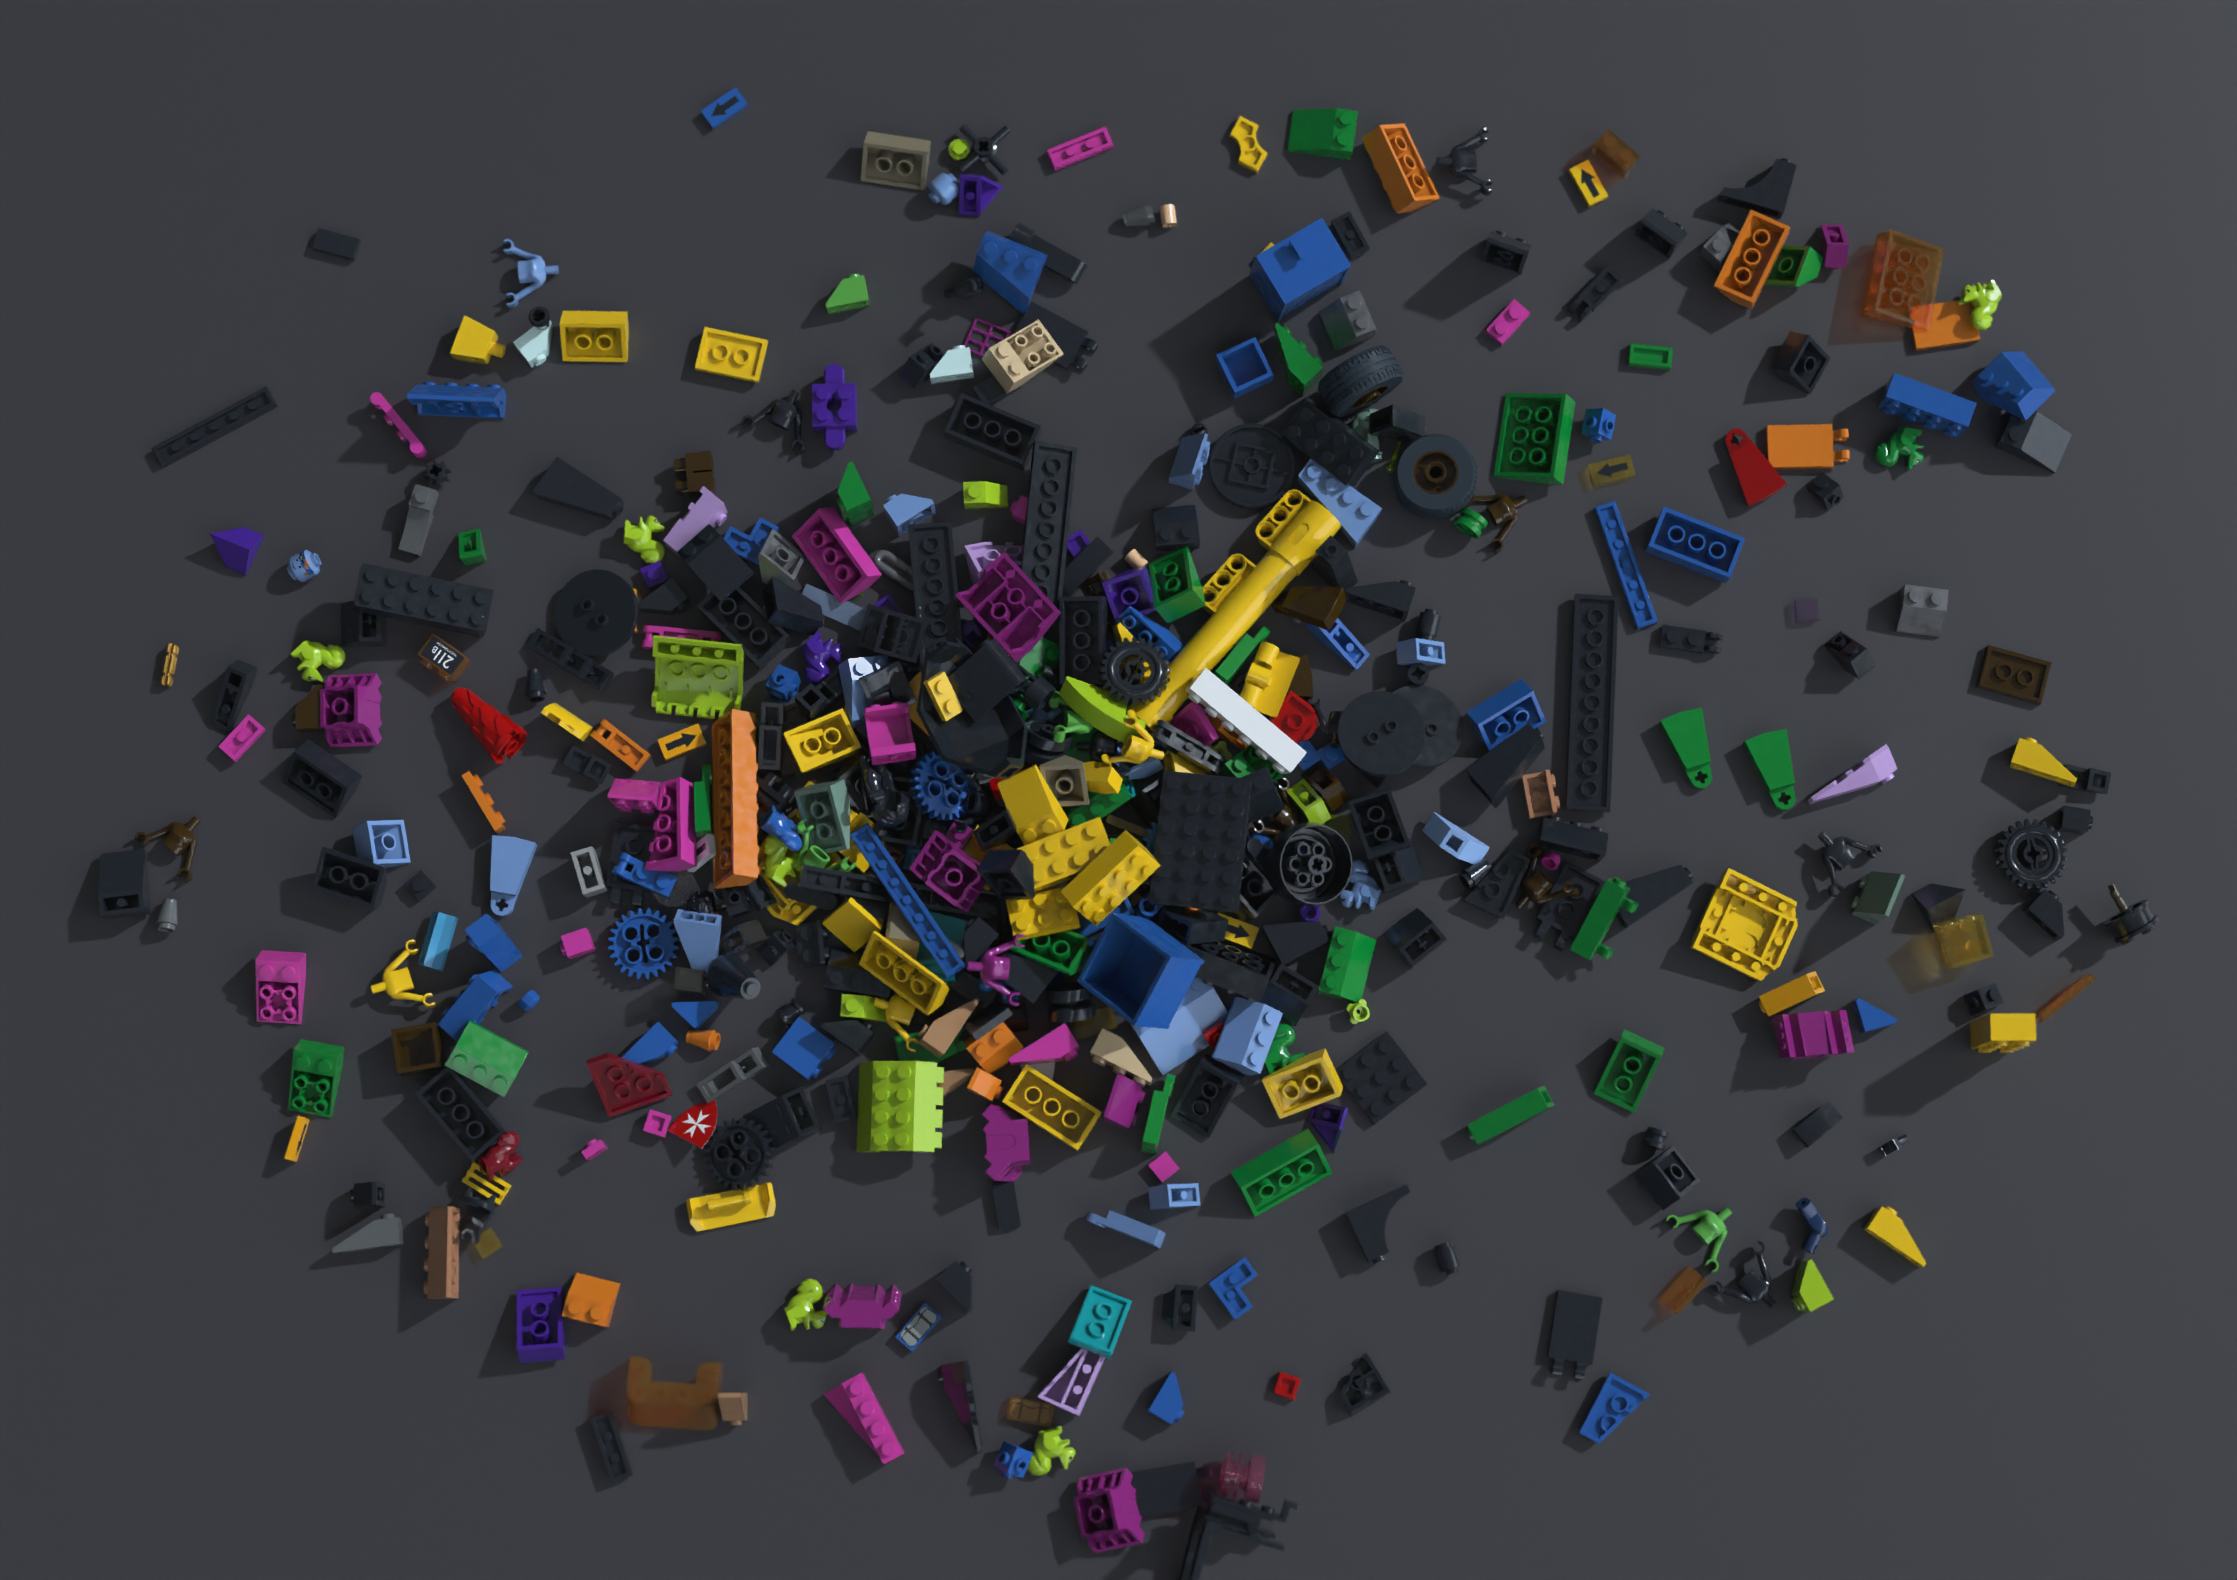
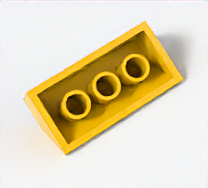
M877 931L872 933L859 965L927 1016L939 1008L949 991L946 983Z

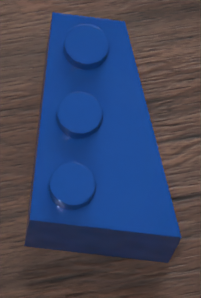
M488 914L483 915L465 929L468 934L465 938L470 945L480 953L483 952L501 972L523 957L498 922Z
M496 970L472 976L467 983L469 985L465 991L462 990L454 998L455 1004L452 1007H448L441 1014L443 1019L438 1025L455 1041H458L469 1020L479 1025L488 1010L499 1003L497 999L505 991L509 992L513 988Z

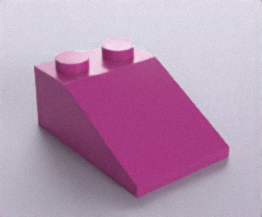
M1064 1023L1008 1058L1011 1067L1061 1062L1064 1059L1068 1062L1078 1056L1077 1051L1080 1048Z

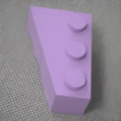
M704 486L700 490L703 494L696 504L691 502L688 506L689 512L683 519L677 521L663 540L666 546L675 553L708 524L715 528L717 525H722L727 518L726 514L728 511L724 502Z
M1081 1348L1038 1397L1080 1416L1105 1357Z

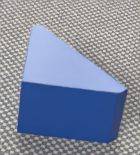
M1856 998L1852 1003L1861 1034L1891 1026L1898 1020L1860 998Z
M717 1001L672 1002V1008L698 1030L719 1008V1003Z

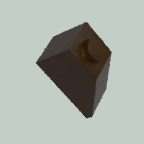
M316 685L295 707V714H292V724L300 733L325 732V729L320 727V690L325 688L322 685Z
M1320 763L1315 764L1301 775L1332 812L1350 799L1340 781Z

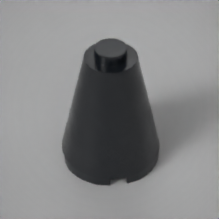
M723 954L714 959L710 964L707 984L716 995L727 998L753 999L759 994L761 989L760 982L740 956L736 954Z

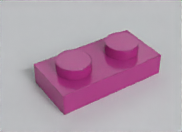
M1514 299L1485 332L1502 346L1526 320L1530 312Z
M248 714L218 747L237 762L266 729Z

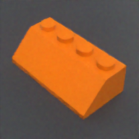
M1405 123L1379 125L1362 137L1365 149L1371 157L1374 169L1378 172L1382 186L1386 190L1396 213L1411 212L1440 199Z
M1750 210L1714 287L1731 301L1752 310L1789 235L1790 227Z

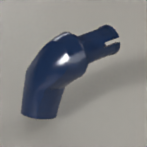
M1802 1198L1795 1205L1802 1220L1808 1227L1809 1233L1801 1249L1814 1255L1821 1238L1827 1236L1828 1227L1813 1203L1808 1198Z

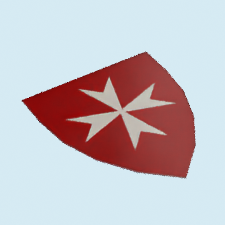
M714 1100L710 1103L702 1102L689 1108L674 1121L668 1131L702 1149L716 1126L718 1112L716 1101Z

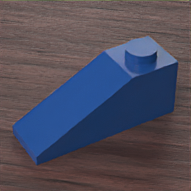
M1338 618L1329 631L1306 622L1304 623L1321 643L1352 669L1357 670L1370 656L1367 650Z
M657 1022L622 1058L644 1065L662 1059L666 1055L668 1057L677 1050L678 1047L676 1045L679 1042Z

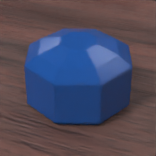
M530 990L520 999L518 1005L524 1011H529L537 1005L540 996L534 990Z

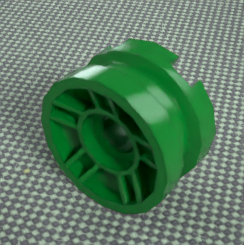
M1463 507L1460 511V516L1456 517L1453 521L1460 531L1475 539L1479 538L1481 530L1485 529L1488 524L1484 517L1467 507Z

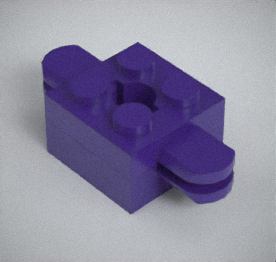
M830 364L825 368L824 384H812V427L814 433L824 432L825 445L832 451H838L844 447L845 432H857L856 384L845 383L844 370L838 364Z

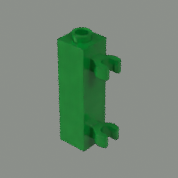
M1617 877L1606 880L1570 950L1588 960L1594 958L1596 953L1607 960L1611 958L1615 950L1601 944L1620 907L1633 913L1639 905L1637 902L1626 898L1630 888L1625 886V881Z

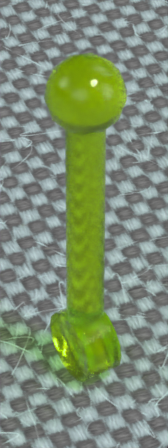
M1397 439L1390 464L1386 467L1389 473L1395 470L1394 463L1402 440Z

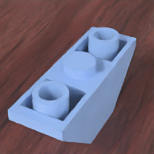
M1435 812L1422 829L1439 847L1456 858L1471 864L1480 862L1490 848Z

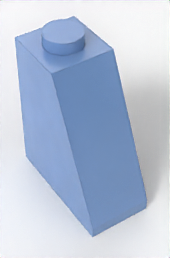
M678 909L674 918V925L691 968L708 973L710 964L719 955L722 916Z

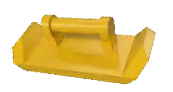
M772 1183L755 1185L756 1187L754 1188L747 1187V1190H731L687 1199L686 1205L690 1224L699 1232L772 1217L776 1208Z

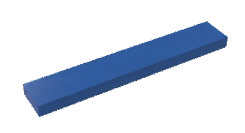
M1612 501L1594 507L1636 630L1657 624L1655 612L1616 502Z

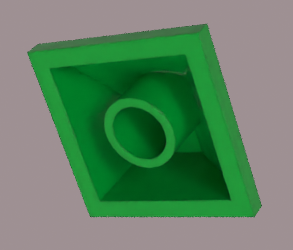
M1783 245L1764 285L1799 287L1817 278L1824 258L1810 246Z

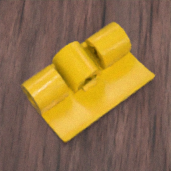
M1261 642L1256 657L1245 677V684L1240 697L1259 713L1276 718L1300 658L1280 652L1279 648L1271 643Z

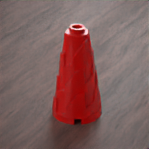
M458 687L451 693L452 706L461 715L476 739L489 753L495 763L501 764L506 762L502 757L507 755L509 758H512L525 744L527 738L524 735H528L527 731L509 717L500 713L492 705L484 702L470 689Z

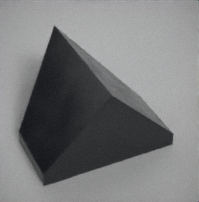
M994 804L979 827L973 831V834L981 851H985L1011 842L1017 827L1009 810Z
M1931 883L1911 895L1932 932H1935L1954 921L1966 889Z

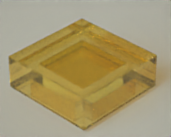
M492 1228L481 1233L479 1243L474 1244L483 1259L503 1247Z

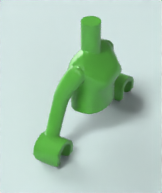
M1055 691L1049 701V706L1051 708H1058L1059 704L1071 708L1059 695V692ZM1066 710L1064 726L1057 725L1054 728V741L1058 743L1063 742L1065 734L1069 732H1075L1078 735L1090 733L1094 726L1075 711Z
M806 819L797 824L798 832L803 834L802 846L797 859L799 865L824 868L830 861V857L816 845H812L808 850L809 832L814 826L811 825L806 828L804 825ZM847 856L840 863L826 869L849 872L857 864L848 865L847 860L849 856Z
M1725 1207L1718 1215L1709 1210H1702L1682 1217H1677L1676 1215L1667 1216L1665 1222L1669 1218L1675 1220V1225L1671 1229L1676 1228L1679 1224L1701 1218L1692 1227V1230L1707 1246L1717 1238L1710 1258L1705 1261L1704 1266L1712 1262L1715 1267L1710 1273L1718 1270L1719 1264L1716 1259L1727 1235L1726 1226L1723 1221L1732 1214V1211Z

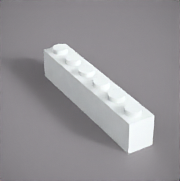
M1207 668L1200 670L1185 689L1189 693L1188 697L1197 704L1200 702L1206 707V713L1213 718L1218 717L1225 729L1239 735L1238 739L1243 744L1251 745L1255 748V753L1263 760L1268 759L1273 763L1272 767L1278 773H1291L1307 753Z

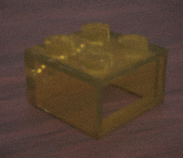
M1974 912L1933 924L1945 967L1956 968L1994 957L1982 913Z

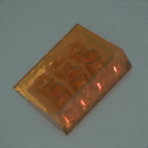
M1892 229L1877 234L1861 316L1877 322L1928 331L1945 249Z

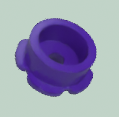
M1317 905L1301 906L1299 909L1301 921H1318L1320 908Z

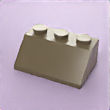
M868 131L863 145L861 181L924 191L930 160L931 141Z

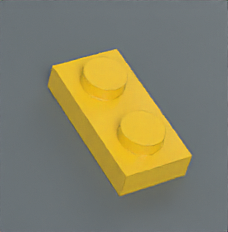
M939 672L923 682L942 721H948L963 711L945 672Z

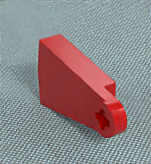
M1735 428L1727 433L1726 444L1749 507L1770 498L1787 486L1784 479L1743 430ZM1736 434L1738 437L1742 435L1743 438L1740 440V445L1731 443L1733 435Z

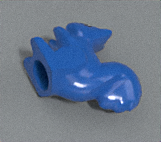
M772 805L767 814L761 817L760 827L768 834L775 836L788 849L792 851L800 850L802 840L797 834L799 833L797 824L793 820L788 819L784 813H778L775 806Z

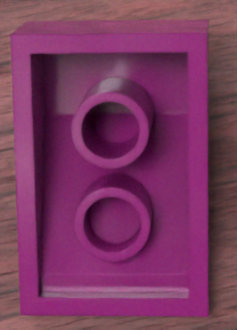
M1117 1074L1103 1116L1104 1122L1128 1130L1130 1125L1135 1126L1139 1114L1135 1110L1137 1104L1142 1105L1146 1093L1142 1091L1143 1086L1123 1075Z

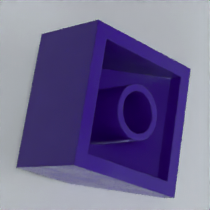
M1146 565L1125 571L1102 582L1115 622L1129 606L1142 614L1157 611L1154 607L1151 579Z

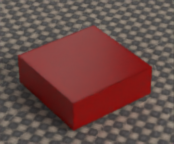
M1279 1372L1273 1394L1294 1400L1301 1379Z

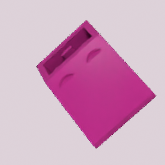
M616 778L607 798L616 808H619L620 812H632V809H638L644 814H654V811H659L657 810L661 783Z
M262 950L255 960L257 1022L301 1024L306 982V953Z

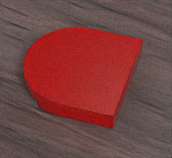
M1290 691L1285 697L1276 718L1270 717L1269 719L1272 724L1295 743L1307 741L1312 737L1317 728V715L1314 708L1293 691Z

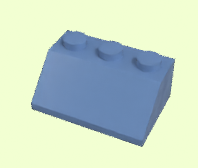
M1234 997L1211 1058L1248 1076L1260 1074L1283 1013L1263 1003Z

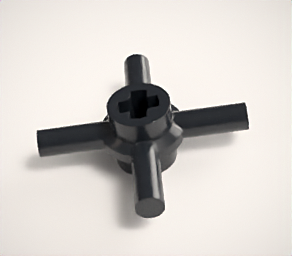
M966 124L960 127L959 130L972 143V155L957 167L958 170L963 174L977 161L983 163L990 162L1002 175H1005L1009 169L996 157V144L1010 133L1008 127L1004 126L991 138H978Z

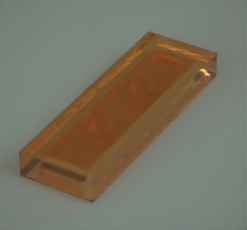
M2092 973L2084 975L2036 1014V1018L2040 1023L2046 1021L2094 982L2096 978Z

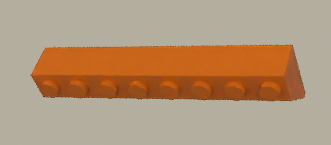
M736 709L729 710L712 723L713 834L716 844V855L713 857V888L716 889L748 885L756 880L759 875L757 863L759 845L757 844V834L759 831L757 813L759 807L756 795L758 791V783H756V773L758 770L756 762L758 748L756 742L757 722L755 721V713Z

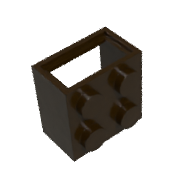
M433 1022L391 1029L397 1074L404 1076L440 1070L446 1067L441 1030L438 1023Z

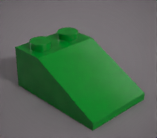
M1338 108L1293 110L1288 152L1351 160L1358 111Z
M1187 545L1149 563L1154 607L1167 624L1206 606L1204 591Z
M1624 1029L1594 1094L1635 1113L1665 1048Z

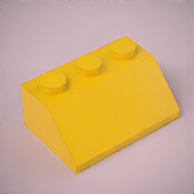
M562 312L559 324L563 361H628L629 326L627 312Z

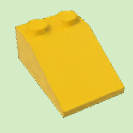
M843 708L783 733L801 773L840 762L854 756L861 749V745Z
M1036 765L997 783L1005 805L1017 827L1016 832L1024 845L1065 830L1069 819Z
M1326 1048L1305 1055L1262 1078V1082L1279 1119L1341 1096L1343 1085Z

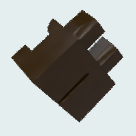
M711 450L686 453L685 458L674 460L675 473L686 472L687 479L675 480L677 493H689L690 497L703 495L700 490L704 486L716 496L714 463Z

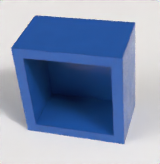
M1255 337L1216 354L1215 362L1233 399L1273 382L1274 374Z

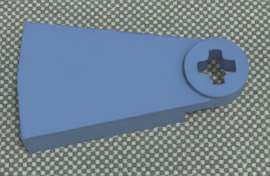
M492 835L491 909L499 917L510 915L514 909L538 846L535 842L517 837ZM502 900H505V903L508 905V908H504L503 911H500V908L497 906V903H501Z
M1109 1210L1107 1218L1087 1212L1084 1219L1102 1228L1108 1227L1159 1249L1166 1236L1163 1231L1111 1210Z

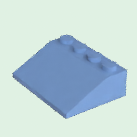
M1194 977L1169 1024V1029L1134 1026L1128 1020L1127 1022L1163 1076L1210 1046L1201 1032L1219 1020L1224 1025L1228 1012L1214 988L1203 983L1202 979Z

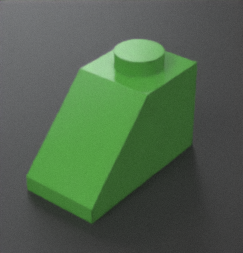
M851 274L846 279H842L826 303L828 314L870 306L864 275Z

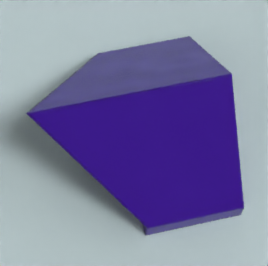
M960 174L959 215L980 216L1004 186L982 175Z
M245 527L210 533L225 566L247 575L264 535Z
M1321 1103L1311 1107L1307 1122L1314 1127L1334 1153L1348 1108Z

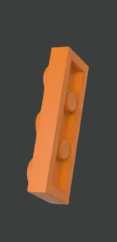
M470 771L462 775L463 779L495 832L499 834L506 830L503 826V823L506 821L500 811H494L492 805L495 803L488 792L484 794L481 786L484 784L477 774L473 776Z

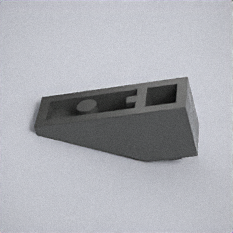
M394 1214L381 1215V1219L372 1221L333 1247L332 1253L338 1254L404 1245L401 1218L394 1217Z

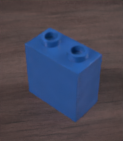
M798 1017L772 1053L807 1080H810L811 1077L815 1079L822 1070L820 1066L824 1060L829 1061L835 1054L836 1050L834 1047L836 1045L801 1017Z

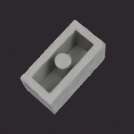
M590 846L571 852L583 895L588 898L608 892L596 850Z

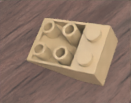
M1037 320L990 347L982 360L1008 394L1055 362L1064 353L1042 323Z
M1102 1028L1090 1052L1093 1062L1103 1067L1107 1064L1113 1067L1114 1073L1123 1076L1127 1074L1133 1077L1132 1081L1143 1087L1145 1084L1150 1086L1152 1077L1123 1038Z

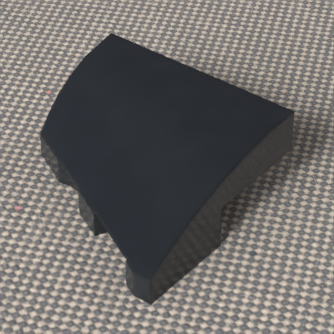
M1365 1353L1356 1370H1353L1349 1381L1339 1392V1395L1352 1416L1391 1392L1370 1357Z

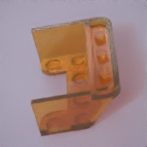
M630 1356L627 1384L629 1420L637 1426L704 1431L714 1429L719 1423L720 1406L718 1393L722 1392L724 1363L705 1362L701 1364L697 1369L696 1384L651 1381L652 1365L648 1359Z

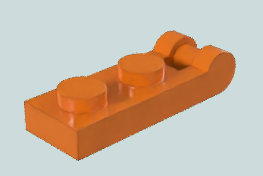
M603 718L599 723L598 729L596 731L593 730L590 736L638 773L651 755ZM608 730L609 732H611V734L607 739H605L602 736Z

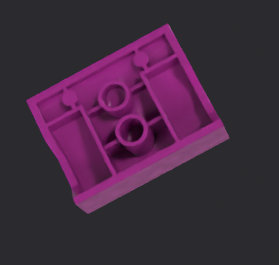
M1005 552L984 569L981 579L969 590L958 592L955 595L965 609L993 639H996L1004 651L1016 662H1019L1035 647L1061 613Z

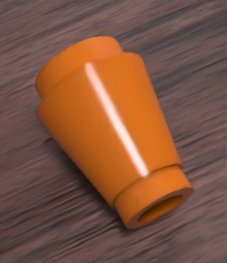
M688 1030L686 1043L711 1052L718 1049L721 1036L715 1030Z

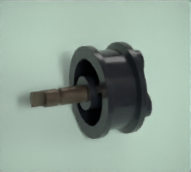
M2114 883L2107 886L2110 890L2109 894L2120 912L2110 917L2104 923L2106 927L2111 928L2116 936L2114 938L2115 943L2121 942L2122 945H2126L2132 942L2137 934L2142 933L2144 935L2154 929V925H2156L2159 918L2151 913L2147 906L2149 904L2147 899L2127 906Z

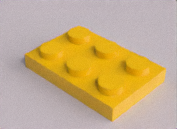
M704 327L695 370L759 383L768 340Z
M1065 887L1036 892L1033 899H1006L1013 936L1018 933L1026 936L1019 937L1017 941L1080 928L1077 910L1072 907L1061 892Z

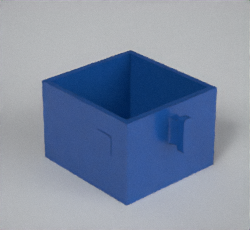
M1320 218L1255 256L1249 275L1278 322L1284 315L1338 284L1339 286L1342 285L1351 268V264L1323 218Z
M1112 913L1100 938L1091 937L1088 940L1087 944L1095 948L1077 982L1134 1026L1169 1029L1170 1022L1204 960L1148 918Z

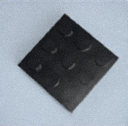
M1387 1031L1336 1069L1340 1081L1374 1125L1427 1085L1426 1081Z

